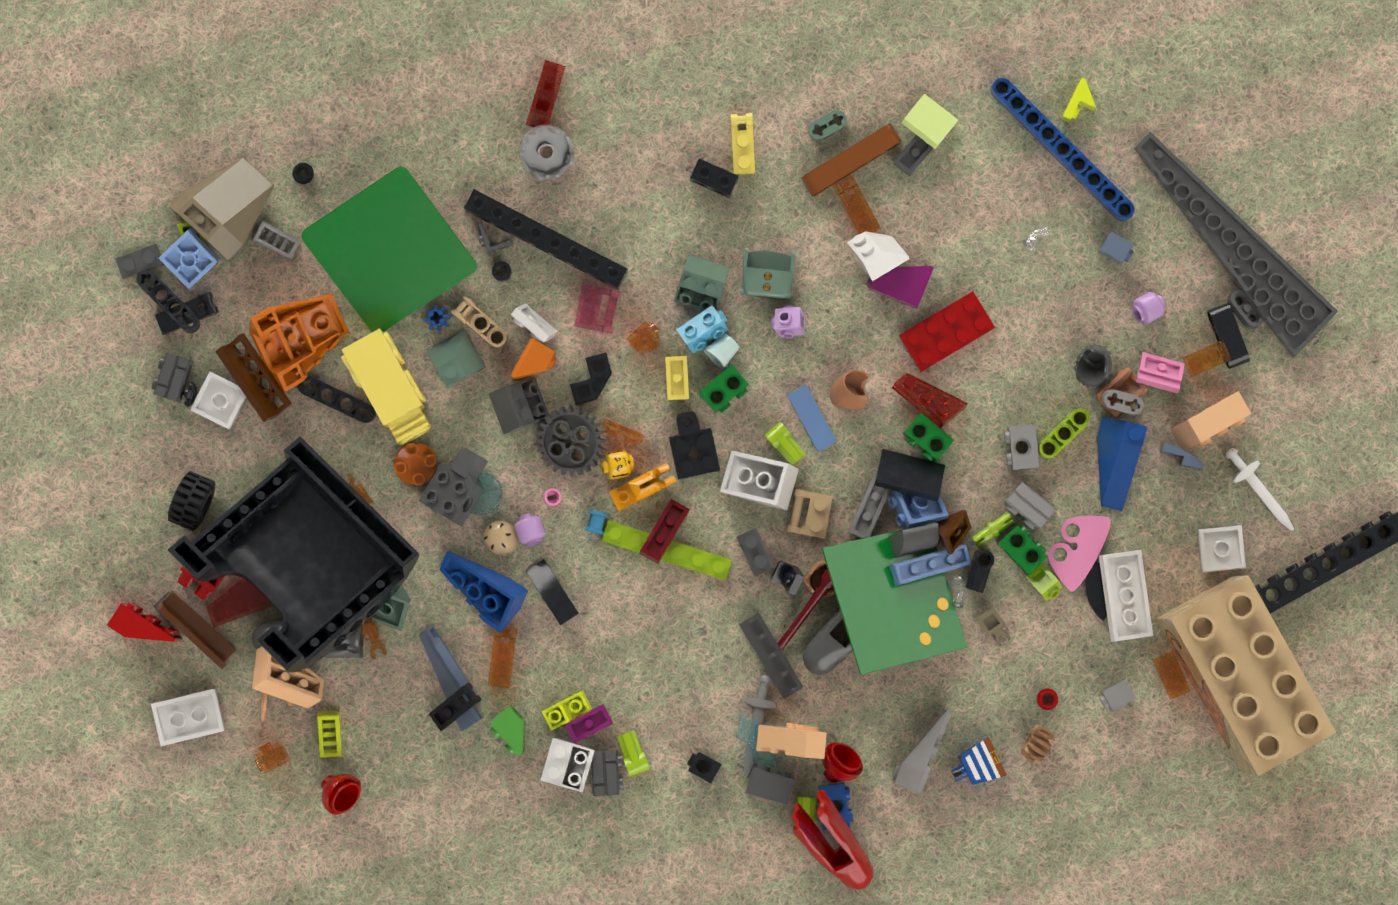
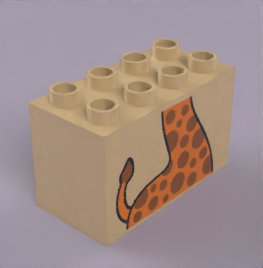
M1249 575L1229 577L1155 618L1240 771L1260 776L1336 733Z

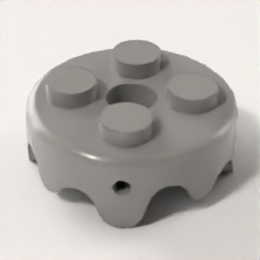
M549 124L539 125L529 130L523 136L519 146V157L523 167L537 180L543 181L545 179L559 178L574 163L573 144L561 128ZM550 146L552 149L551 153L548 156H542L540 154L542 147Z

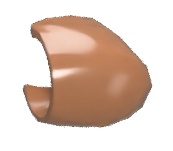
M851 370L837 378L830 389L832 404L848 410H862L868 400V396L864 393L865 383L871 375L864 371Z

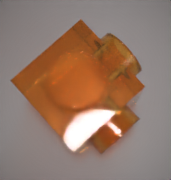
M645 321L626 340L642 356L647 350L651 353L660 345L658 342L660 330L652 322L648 324Z
M281 741L273 745L268 742L259 747L260 752L255 754L257 757L255 763L260 771L264 770L265 774L291 761Z

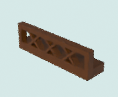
M244 333L239 334L230 344L221 346L215 351L263 422L276 418L292 404ZM240 341L245 347V354L240 353L236 347ZM250 360L256 363L257 372L251 369ZM262 378H266L269 382V389H265L262 385ZM274 395L278 396L283 403L279 408L274 402Z
M172 590L157 605L158 611L216 665L223 669L226 666V660L236 651V648Z

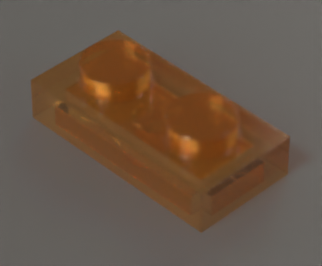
M1223 340L1183 357L1191 377L1231 360Z
M604 418L601 425L605 428L606 434L616 437L617 434L624 436V441L636 446L637 442L642 444L645 435Z
M1173 651L1152 659L1170 700L1191 691Z

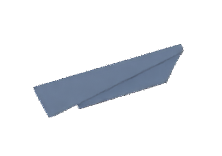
M432 625L421 632L419 637L447 699L469 681ZM464 694L463 697H464V698L466 699V701L468 702L469 699H468V698L466 697V695ZM474 706L457 719L456 722L460 730L464 731L481 720L482 717Z

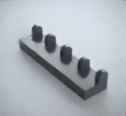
M757 613L740 623L741 629L783 699L802 689L803 685L761 615Z

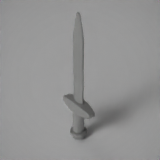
M762 675L759 678L761 683L758 697L745 698V702L755 706L744 758L745 777L749 776L755 762L758 725L763 723L765 708H777L776 703L766 699L769 683H772L769 675Z

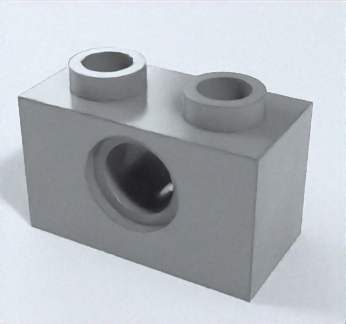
M1036 425L1009 426L1007 428L1008 432H1004L1005 445L1009 444L1010 453H1006L1007 466H1011V471L1039 468ZM1018 442L1026 444L1027 450L1024 454L1016 451L1015 447Z

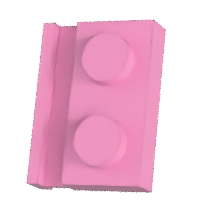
M1143 352L1136 382L1178 394L1185 364Z

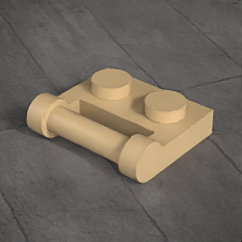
M794 489L793 495L795 500L792 516L786 531L825 539L833 496ZM809 498L810 502L805 528H801L798 525L803 499Z

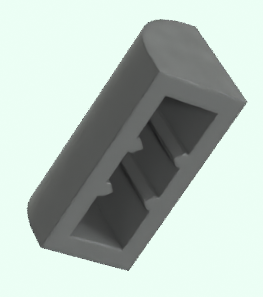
M938 523L901 530L889 536L894 557L929 551L935 548L939 540Z

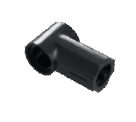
M980 549L974 553L965 588L980 593L984 592L990 569L994 564V556L988 550ZM983 553L989 556V561L986 565H980L978 562V557Z

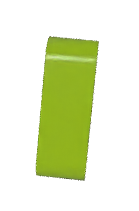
M1081 408L1071 412L1038 445L1039 456L1043 459L1055 457L1088 425L1090 421L1089 413ZM1076 413H1081L1084 416V423L1082 425L1074 422V415ZM1060 428L1068 430L1069 437L1067 440H1062L1058 436ZM1045 443L1053 446L1054 450L1051 455H1046L1043 452L1042 448Z

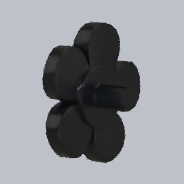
M190 382L188 389L182 392V395L186 398L184 405L187 407L193 405L195 401L197 386H195L194 382Z

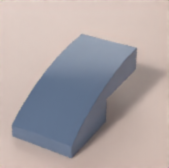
M1161 444L1160 453L1181 457L1179 466L1197 470L1204 469V464L1189 452L1174 445Z

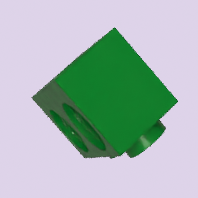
M730 365L699 391V395L714 413L718 411L723 413L731 406L729 401L735 396L739 399L748 392L746 387L749 384L735 367ZM730 378L738 379L740 385L737 389L733 390L727 386V381ZM713 392H720L723 395V400L720 403H713L710 396Z
M922 413L915 418L903 433L906 436L904 440L912 447L916 445L923 450L921 454L929 461H932V459L937 461L954 441V439ZM915 426L924 428L925 434L923 437L918 438L914 436L913 428ZM936 439L940 441L941 449L939 451L931 450V440Z
M1016 525L997 544L1026 575H1029L1047 558L1045 554L1047 550L1039 542L1034 543L1029 538L1031 533L1024 526L1020 528ZM1013 535L1021 537L1022 543L1019 547H1014L1011 544L1010 540ZM1029 550L1034 551L1037 555V559L1033 563L1026 560V553Z

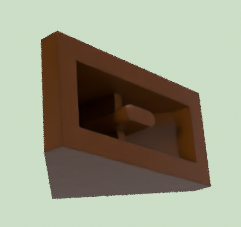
M966 510L951 514L946 520L934 522L938 523L939 538L948 554H953L972 528Z

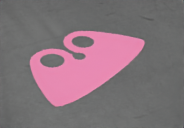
M1077 516L1065 520L1061 528V534L1066 541L1077 543L1078 548L1072 550L1065 543H1056L1049 549L1048 560L1060 581L1070 591L1076 590L1081 585L1094 565L1110 529L1111 521L1109 517ZM1074 523L1079 526L1080 532L1076 537L1067 535L1066 528L1069 524ZM1063 548L1066 550L1067 557L1064 561L1059 562L1054 559L1053 553L1055 549Z

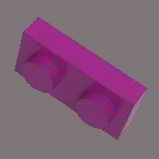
M604 704L571 720L565 726L575 744L612 725L613 721Z

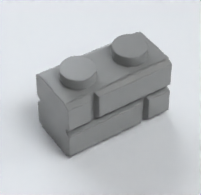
M1023 482L1019 483L1004 502L1008 505L1006 509L1014 516L1019 514L1023 517V523L1031 530L1034 528L1039 530L1056 510Z

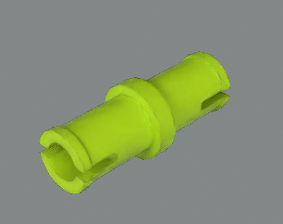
M1006 511L1005 514L992 523L988 522V526L972 536V538L980 548L996 536L997 538L1000 536V532L1015 522Z

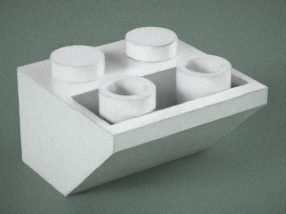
M553 738L541 781L583 793L595 750L576 743L574 744L573 742Z

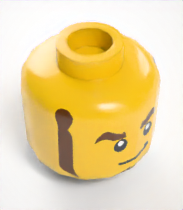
M626 450L607 452L604 460L601 461L603 474L606 473L610 479L628 477L631 471L634 470L632 455L628 454Z

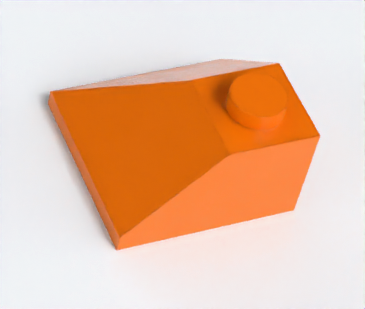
M531 338L510 376L518 381L545 373L548 368L552 370L558 359L555 357L556 352Z

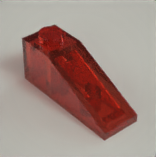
M545 60L526 121L527 126L536 127L549 124L566 66Z

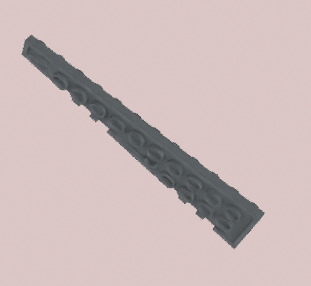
M1149 132L1134 148L1235 283L1248 297L1292 358L1296 357L1338 310L1160 140Z

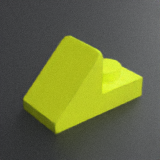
M1084 78L1079 80L1061 117L1062 120L1068 123L1071 118L1076 119L1081 109L1078 104L1092 111L1096 108L1087 81Z

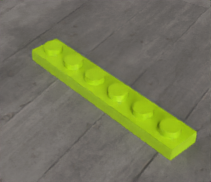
M608 520L602 541L640 553L650 533ZM675 541L671 542L661 559L725 581L732 562L731 559Z

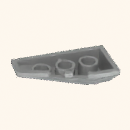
M945 710L904 758L900 766H895L891 776L895 778V784L921 794L931 769L930 760H933L937 753L939 745L937 743L944 734L951 711Z

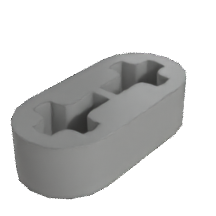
M1114 389L1106 390L1102 395V403L1109 409L1137 415L1144 407L1143 400L1136 395ZM1115 393L1114 397L1121 399L1120 403L1113 402L1110 405V401L1107 398ZM1135 399L1138 407L1130 411L1131 407L1124 405L1125 401L1133 402Z

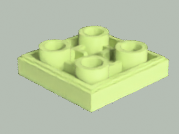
M924 94L901 123L936 149L957 123L958 119Z

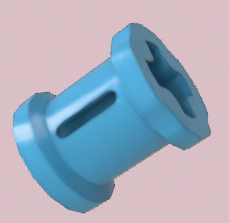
M589 510L590 518L588 526L585 527L584 531L603 535L602 528L608 514Z

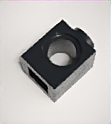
M698 751L697 755L692 753L687 762V765L690 766L689 772L710 784L722 765ZM700 760H705L709 763V769L706 772L698 771L696 766Z

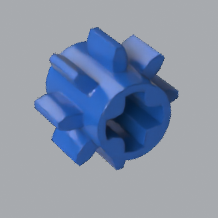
M434 305V310L431 312L426 310L429 316L424 319V322L431 323L429 330L437 327V330L441 332L443 325L449 327L446 319L451 318V315L444 314L445 307L438 310L437 306ZM436 313L443 316V319L439 320V324L432 320Z

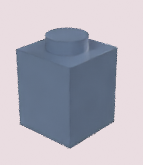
M1110 231L1098 253L1121 265L1124 261L1128 262L1134 252L1131 250L1133 243Z

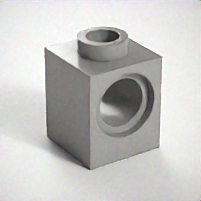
M1122 679L1101 690L1102 696L1099 697L1104 708L1109 707L1111 711L1136 699L1126 679Z

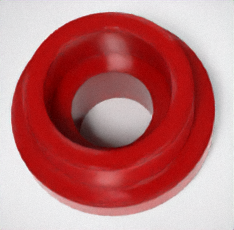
M1042 689L1037 694V704L1044 710H1051L1058 704V695L1052 689ZM1045 695H1049L1051 697V701L1049 703H1045L1043 701Z

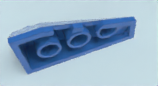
M1102 417L1097 434L1101 506L1123 511L1147 426Z
M451 551L446 552L440 567V571L456 589H460L466 596V602L477 609L480 613L478 616L482 621L500 633L521 609L528 593L526 588L514 580Z

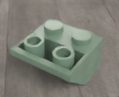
M689 254L682 271L674 302L701 311L713 305L715 310H717L730 267Z

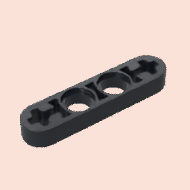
M143 270L137 275V283L141 289L183 331L190 334L198 331L200 328L199 318L151 270ZM146 277L155 285L153 288L148 283H145L144 279ZM166 290L167 295L161 300L156 298L158 291ZM180 304L181 309L178 313L173 314L170 312L172 305ZM184 315L193 322L192 326L187 325L182 318Z
M308 376L304 382L311 380L310 384L316 388L318 384L322 385L318 389L316 397L313 396L315 391L307 389L306 392L303 391V382L297 385L299 392L360 422L370 423L376 417V411L372 405L311 376ZM324 389L332 390L333 397L331 400L324 401L321 398V392ZM344 398L352 400L353 405L351 409L343 410L340 404ZM357 402L361 403L358 407L366 410L367 407L370 408L371 417L362 419L363 415L357 411L356 415H352L356 409Z

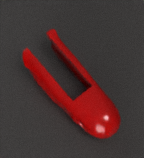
M819 790L817 792V799L820 802L817 812L818 818L841 845L835 850L825 839L807 812L799 803H796L793 806L794 813L792 814V821L795 823L793 827L795 837L824 868L839 878L844 885L857 890L866 888L873 879V866L826 791Z

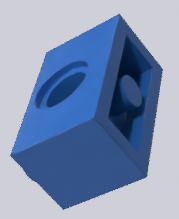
M844 782L819 785L818 791L825 790L831 801H841L842 808L838 812L850 827V822H853L852 808L848 809L847 800H851L849 787H845ZM823 824V829L828 830L826 826Z

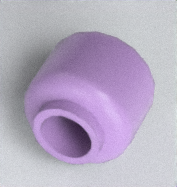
M1147 292L1134 300L1131 311L1138 322L1149 324L1164 314L1165 302L1160 295Z
M531 513L520 516V521L514 526L519 542L526 544L527 547L543 542L542 538L546 535V531L541 518L532 516Z

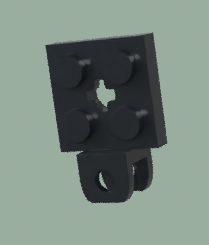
M693 411L678 414L676 422L679 435L669 437L678 480L720 471L711 428L700 430L697 415ZM685 419L691 420L690 425H685L683 422ZM691 448H696V451L701 452L698 455V459L694 460L693 457L688 456V453L692 451Z

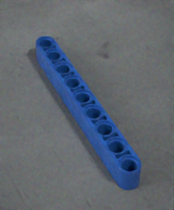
M1002 77L994 81L991 86L992 96L1118 221H1127L1133 216L1135 212L1134 204L1008 79ZM996 85H1005L1007 92L1004 94L998 93L995 88ZM1013 99L1021 101L1022 107L1020 109L1012 107L1011 101ZM1029 114L1035 115L1037 123H1028L1026 116ZM1045 129L1052 132L1053 136L1049 140L1042 136V131ZM1058 145H1065L1068 153L1065 155L1058 153ZM1080 160L1083 163V169L1076 170L1072 162ZM1089 175H1095L1098 178L1097 185H1091L1088 182ZM1110 190L1114 195L1113 200H1106L1103 197V192ZM1119 206H1126L1129 209V214L1127 216L1121 215L1118 210Z

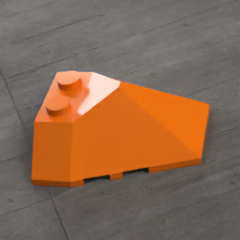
M333 294L268 307L251 317L249 323V333L263 362L284 392L303 382L308 377L307 373L321 362L320 359L328 350L331 351L349 331Z

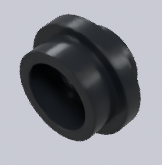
M299 163L293 168L292 176L297 183L308 184L314 177V170L307 163ZM302 170L307 171V176L304 178L300 177Z

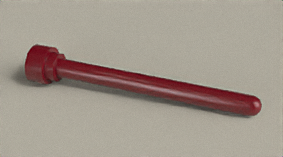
M828 569L821 576V585L777 644L782 651L826 591L833 587Z

